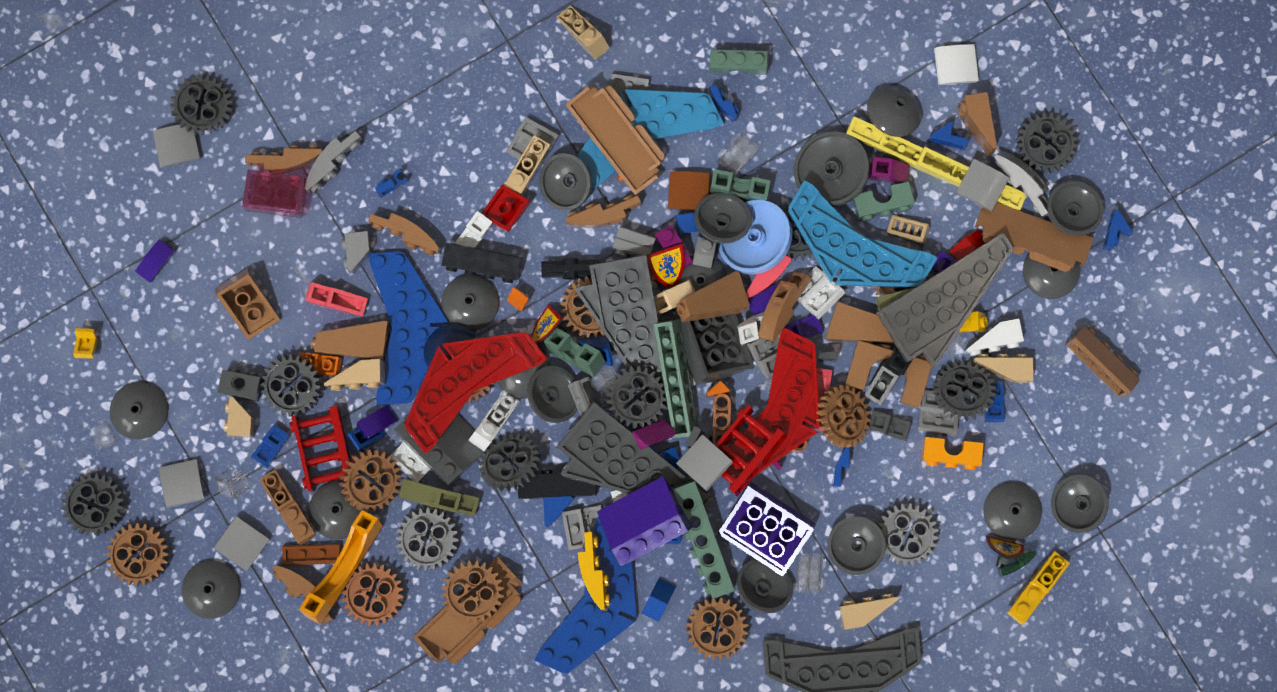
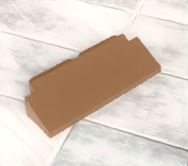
M592 83L565 104L635 195L663 174L657 166L663 162L665 154L643 125H635L633 122L635 119L634 113L614 87L604 86L598 90Z
M996 203L992 212L982 208L975 224L977 229L979 226L985 227L982 233L985 243L1004 232L1014 248L1012 253L1021 255L1024 251L1029 252L1031 260L1064 272H1068L1071 268L1073 269L1076 261L1080 262L1079 266L1081 267L1085 265L1094 239L1087 235L1072 236L1065 234L1056 228L1052 222L1000 203Z
M499 557L485 568L488 570L490 567H493L491 573H499L495 577L496 580L502 579L498 586L504 587L503 590L499 591V594L504 595V597L498 598V601L502 604L495 605L498 610L497 612L490 611L491 618L484 615L485 621L483 622L479 617L477 624L474 623L473 618L470 619L469 623L466 622L465 617L459 621L460 615L457 614L455 617H452L454 611H446L450 606L447 604L413 637L436 663H440L444 658L450 663H458L485 637L484 631L486 629L495 628L521 603V595L516 589L523 582ZM478 575L474 580H472L471 583H478L480 581V575ZM483 581L475 588L469 587V592L460 598L458 602H463L471 595L476 597V591L486 585L487 581ZM488 588L482 589L481 597L483 599L491 598V590ZM464 589L458 595H462L464 593ZM468 600L465 603V608L468 611H473L476 608V603L473 600Z

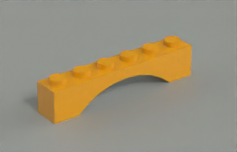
M361 510L351 526L346 543L335 564L325 578L309 592L300 606L299 610L305 617L320 625L322 624L383 527L377 517Z

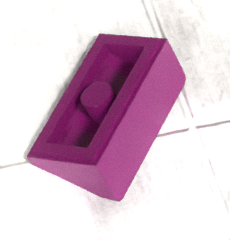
M665 420L632 432L640 450L676 435L675 430Z

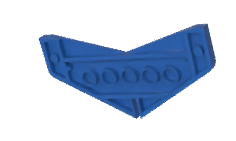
M403 252L369 253L370 265L392 326L384 360L385 385H379L376 394L377 405L408 404L414 400L428 370L424 359L425 343L435 330L442 327H431V324L449 322Z
M597 518L593 528V533L599 539V548H596V556L600 558V567L597 570H603L605 575L608 574L609 586H606V592L610 595V606H607L608 611L601 610L585 586L584 597L541 647L534 660L561 673L572 671L635 622L619 615L620 611L637 618L632 561L623 566L619 565L610 548L599 518Z

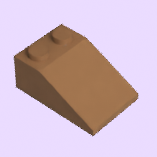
M988 92L965 95L959 104L960 106L957 107L958 116L962 117L963 124L985 154L992 156L997 149Z
M248 268L215 288L216 296L248 340L280 320L264 291Z

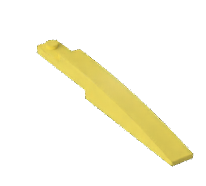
M855 116L852 117L846 134L877 149L878 152L957 187L960 186L969 167L931 149L922 148L900 137L889 136L878 130L874 125ZM1006 185L997 203L1020 211L1026 195L1024 192Z

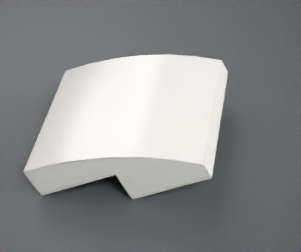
M974 44L934 48L938 85H956L958 83H976L979 81Z
M815 266L807 274L810 276L811 282L797 301L819 320L845 294V291L840 286H835V282L832 281L830 283L824 272Z
M403 441L391 454V460L397 462L395 466L400 468L413 481L420 482L430 470Z

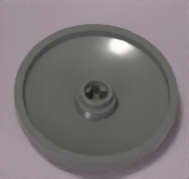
M837 131L824 132L808 140L798 152L794 163V178L798 188L801 187L804 180L809 182L832 207L841 206L854 200L865 188L870 175V162L866 150L851 135Z

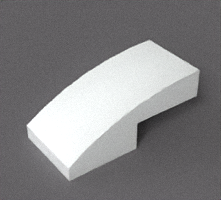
M477 211L455 244L476 248L493 222Z
M764 312L738 325L740 344L759 339L758 333Z

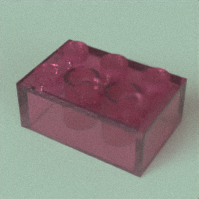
M247 170L242 208L248 212L302 218L306 190L304 188L306 178Z

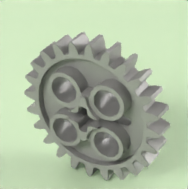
M901 504L900 510L894 506L893 513L889 510L886 511L888 517L881 516L884 523H877L881 527L886 540L885 555L889 554L888 561L895 558V565L902 561L903 567L906 566L908 561L911 566H914V560L918 564H922L921 558L928 560L926 554L934 553L930 548L937 547L933 540L939 539V537L934 536V533L938 532L939 529H933L932 527L936 524V521H929L932 515L925 516L926 509L919 512V505L912 509V504H908L907 509H905L904 504ZM899 517H903L906 520L904 528L898 527L896 523ZM911 519H914V523L909 532V534L912 535V537L906 540L904 550L900 551L901 545L903 544V541L905 539V536L902 534L903 532L908 531ZM917 524H921L924 527L922 535H918L915 532ZM892 535H896L900 540L897 546H893L890 543ZM911 542L916 543L918 547L915 553H911L908 550V545Z
M420 508L418 515L412 511V518L405 516L407 523L400 522L404 527L403 530L397 529L401 536L395 539L401 541V543L396 545V547L403 549L399 552V555H406L403 560L404 562L409 559L411 560L410 567L416 563L417 570L422 565L425 571L428 570L429 566H431L432 570H435L436 564L442 568L443 560L449 563L448 555L455 556L451 550L458 549L453 545L454 542L459 541L454 538L458 531H452L456 525L448 524L451 518L444 519V512L438 516L437 509L434 510L433 514L430 508H427L426 513ZM419 522H424L426 525V529L422 533L416 530V525ZM431 523H433L434 525L429 535V538L432 539V542L427 543L424 556H421V552L425 545L423 537H427L429 532V526ZM439 527L444 529V536L442 538H436L434 534L435 530ZM417 540L420 543V548L414 552L411 550L410 544ZM432 546H436L439 550L436 557L429 555V549Z

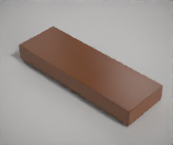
M341 544L282 546V565L335 564L341 553Z

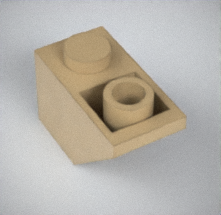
M691 280L654 296L658 315L677 307V304L684 297L696 292Z
M229 397V402H226L225 405L228 421L224 423V431L227 432L229 437L253 438V416L236 398Z

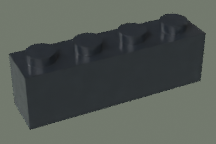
M448 242L445 244L441 266H446L448 271L457 272V269L465 270L464 274L476 276V273H481L483 278L494 279L496 276L502 278L503 282L513 283V280L517 281L519 278L523 257Z
M542 470L541 474H535L536 477L530 476L531 482L525 481L524 487L518 485L519 500L562 496H596L595 484L566 477L560 473H552V470Z

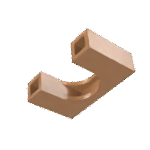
M858 340L844 386L849 385V388L854 387L855 390L862 392L872 365L891 358L895 351H892V347L881 344L879 347L873 345L872 341ZM917 356V358H914L904 374L905 384L899 403L914 408L920 407L931 366L925 357Z

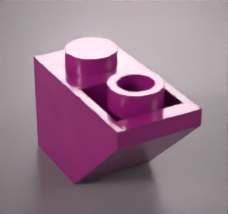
M873 157L869 180L891 183L908 182L909 165L894 159Z

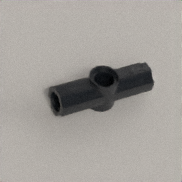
M577 258L562 259V261H541L542 278L574 280L579 279V277H591L589 265L599 263V259L579 260Z

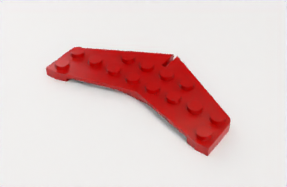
M783 328L779 337L768 404L756 418L770 431H776L779 428L785 433L786 439L755 476L818 433L802 425V422L816 428L820 426V422L816 420L819 418V414L816 413V411H819V407L817 405L818 386L815 345L812 341L786 328ZM751 425L743 432L745 436L759 447H763L767 442V437ZM738 439L729 447L746 461L751 462L755 457L754 452ZM733 461L727 468V471L733 476L738 477L742 473V467Z
M521 332L441 344L452 358L451 360L447 358L439 346L437 347L404 424L406 431L424 454L435 446L441 435L475 390L539 366L547 360L529 334Z

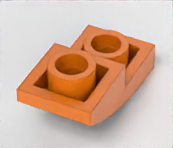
M301 352L302 361L308 358V365L315 364L313 371L319 370L318 374L336 376L340 373L342 358Z

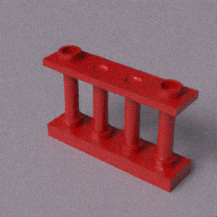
M337 405L329 407L330 412L327 415L299 421L297 416H291L290 428L292 433L296 435L305 476L302 478L304 489H308V492H315L313 485L341 479L339 476L346 473L341 468L337 472L311 477L309 466L338 460L341 461L343 468H348L346 461L351 462L341 413ZM328 422L330 424L333 423L334 431H331V434L303 440L301 429ZM331 441L337 442L338 450L336 452L307 459L306 447Z
M750 405L746 408L743 407L738 412V418L715 444L720 451L742 467V473L738 477H734L727 470L721 475L730 483L728 489L736 497L739 496L786 439L785 433L779 428L776 431H770L751 416L754 411ZM745 422H748L767 437V442L763 447H759L739 431ZM733 436L754 452L755 457L751 462L744 460L727 446Z

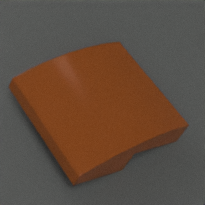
M670 171L668 209L695 211L698 203L704 197L710 195L711 174Z

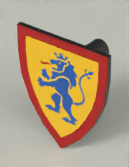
M682 243L647 254L648 265L655 278L667 287H675L684 270L685 257Z
M550 304L542 312L533 329L531 338L536 345L545 341L556 328L565 333L567 332L565 328L559 325L563 320L562 317Z
M986 536L988 546L999 554L996 566L999 568H1003L1008 559L1020 557L1024 553V545Z

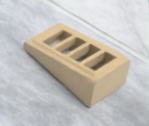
M892 215L887 234L925 245L930 226L926 223ZM898 221L900 222L898 231H895V227ZM907 224L906 231L903 233L904 225ZM912 226L915 227L913 235L910 234ZM922 229L921 236L918 237L919 230Z

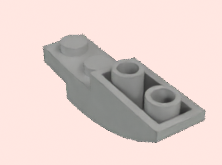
M356 131L341 143L337 138L333 139L320 153L305 183L304 188L309 195L312 192H318L326 180H332L338 171L334 164L342 162L349 151H354L361 145L360 142L363 140Z
M1002 150L995 155L997 166L1009 177L1008 183L1013 185L1014 188L1022 185V190L1033 202L1035 211L1040 213L1041 216L1047 214L1048 199L1044 192L1049 188L1042 178L1025 162Z

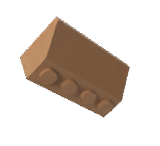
M1082 327L1065 345L1119 398L1129 395L1140 381L1136 371L1132 368L1128 369L1123 364L1124 360L1119 355H1114L1106 342L1098 340L1095 337L1096 333L1091 328Z

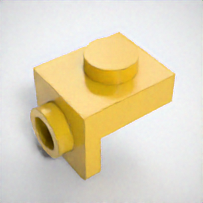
M979 311L971 312L959 333L986 332L988 319L985 313Z
M86 327L76 328L74 358L94 359L98 340L95 330Z

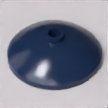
M452 324L438 328L428 337L424 346V359L428 368L438 346L449 360L452 359L441 344L478 339V337L472 330L462 325Z

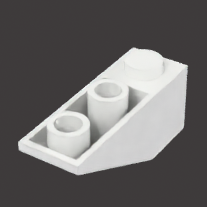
M1014 319L1000 322L966 349L964 353L976 356L982 354L981 351L989 350V353L1000 351V347L1008 346V349L1020 347L1019 344L1024 341L1020 320Z
M504 390L468 441L482 451H485L520 401Z

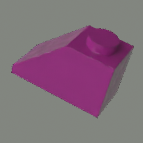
M672 225L655 234L661 249L682 243ZM683 245L685 257L684 268H686L687 266L693 264V262Z

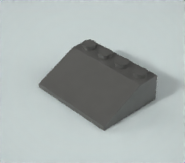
M677 310L672 313L673 319H680L686 358L696 385L713 382L755 367L747 343L740 344L739 321L736 314L682 322Z
M458 414L441 435L435 446L426 454L423 453L406 431L404 426L406 419L394 429L395 434L448 488L481 455L486 453L468 441L474 431Z

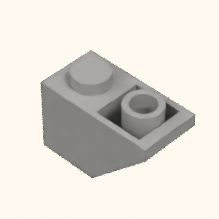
M368 231L345 233V239H342L343 250H346L347 258H344V267L348 269L350 274H354L369 257V253H371L370 234Z

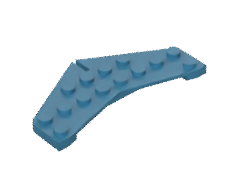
M624 90L632 105L629 108L635 115L633 122L636 126L639 124L643 125L653 140L714 129L724 124L711 97L706 93ZM620 92V97L627 104L622 92ZM590 137L577 156L589 168L592 178L591 190H593L606 180L615 169Z
M805 180L789 205L788 213L829 282H832L839 268L843 270L834 284L835 286L915 288L924 282L937 260L936 256L928 252L917 251L860 235L827 202L819 191Z

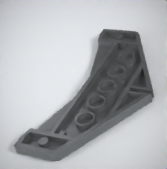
M918 628L902 630L842 654L775 640L762 641L766 675L800 692H879L918 666L921 662Z

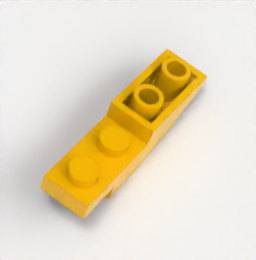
M584 532L585 552H578L581 574L594 602L601 610L608 611L607 606H610V595L606 592V586H609L608 574L605 575V571L597 570L600 567V558L596 556V548H599V539L593 532Z
M1054 551L1017 596L1016 601L1007 614L1021 625L1025 624L1070 563Z

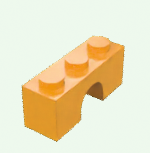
M923 438L921 461L926 462L927 466H937L938 463L945 464L946 468H957V465L964 466L966 470H976V467L982 466L983 443L963 441L961 442L959 454L950 455L944 447L945 439Z

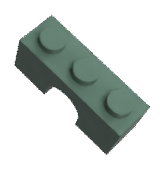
M710 50V74H728L731 71L747 72V75H766L767 51Z
M714 169L710 193H727L747 201H767L771 180L756 177L741 179L735 177L732 172Z
M909 181L890 186L888 189L890 200L886 203L876 201L872 190L860 193L852 200L857 220L862 219L865 222L874 219V216L877 215L886 217L892 215L893 211L899 210L901 213L911 210L910 207H913L915 202Z
M558 328L544 341L549 353L593 377L597 375L606 363L599 350L586 343L582 347L579 346L569 334Z

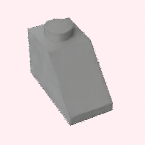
M700 232L692 265L711 268L716 242L705 238Z

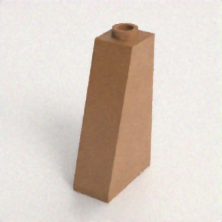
M735 271L684 297L677 304V312L682 322L739 314L750 307L739 271Z
M837 302L824 339L825 341L857 343L859 340L872 341L878 344H895L876 314Z
M380 321L316 332V337L312 339V348L316 354L368 360L381 359L384 361L390 324L388 321Z

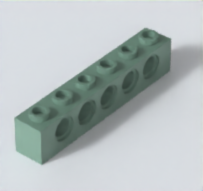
M680 319L661 321L654 324L671 427L676 432L673 438L688 437L694 426L698 427Z
M691 480L672 487L673 493L688 520L690 521L692 517L700 519V523L697 526H692L684 534L687 541L691 540L693 547L690 548L693 559L697 558L700 564L696 567L700 577L704 576L706 583L703 586L706 595H711L712 599L733 592L734 588L695 481ZM687 498L693 500V505L690 508L683 507V501ZM699 535L706 536V542L702 545L696 543V538ZM706 553L713 555V559L709 563L703 562V556ZM714 571L719 572V578L716 581L709 579V575Z

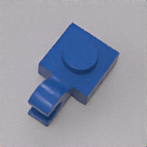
M401 169L394 173L393 179H384L377 184L378 186L375 190L380 198L397 189L396 187L408 182L407 178L403 180L398 179V176L403 173Z

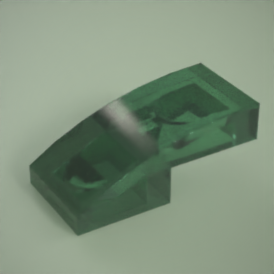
M1036 551L1027 552L1020 557L1014 558L1016 564L998 569L999 576L1011 574L1024 567L1037 555Z

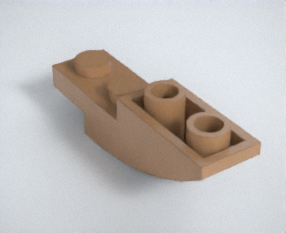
M291 145L289 148H284L283 156H281V153L275 152L270 153V155L251 152V155H245V163L248 166L264 167L266 174L286 173L313 164L323 150L319 149L318 146H308V149H301L300 146Z
M630 195L617 205L615 202L607 205L605 210L602 209L600 204L596 205L593 203L586 206L582 212L574 211L568 214L565 222L567 226L577 228H599L614 225L627 220L625 212L641 206V201L638 195L635 197Z
M391 213L389 220L370 214L368 221L373 229L379 231L386 229L390 231V234L397 237L403 235L402 241L406 244L405 247L413 250L420 248L424 250L423 253L431 256L435 254L440 255L441 251L433 239L411 221L394 213Z
M793 272L787 282L780 281L765 309L758 333L759 338L770 341L776 340L794 314L792 310L793 305L811 282L809 275Z
M274 469L260 478L261 484L277 511L280 512L297 543L302 545L316 536L307 516L278 471Z
M279 565L272 567L275 571L273 575L279 582L283 581L287 586L285 590L291 597L300 598L304 595V601L309 592L316 587L312 581L298 572ZM330 612L323 621L326 624L334 620Z

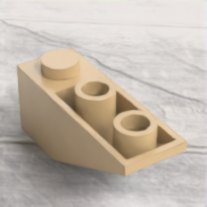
M571 5L556 17L595 60L609 49L603 35Z
M534 135L507 179L506 187L524 196L550 144Z
M979 354L977 358L975 357L972 360V363H978L980 367H985L986 370L1011 383H1031L1033 381V358H1028L1027 354H1018L1016 358H1008V354H998L997 358H989V354Z
M381 359L360 360L326 381L324 386L330 388L331 391H341L342 387H349L350 390L361 389V386L379 388V385H385V362Z
M892 593L881 595L882 599L874 600V597L863 598L862 603L855 604L854 600L843 602V606H839L843 630L864 627L899 600V598L893 597Z

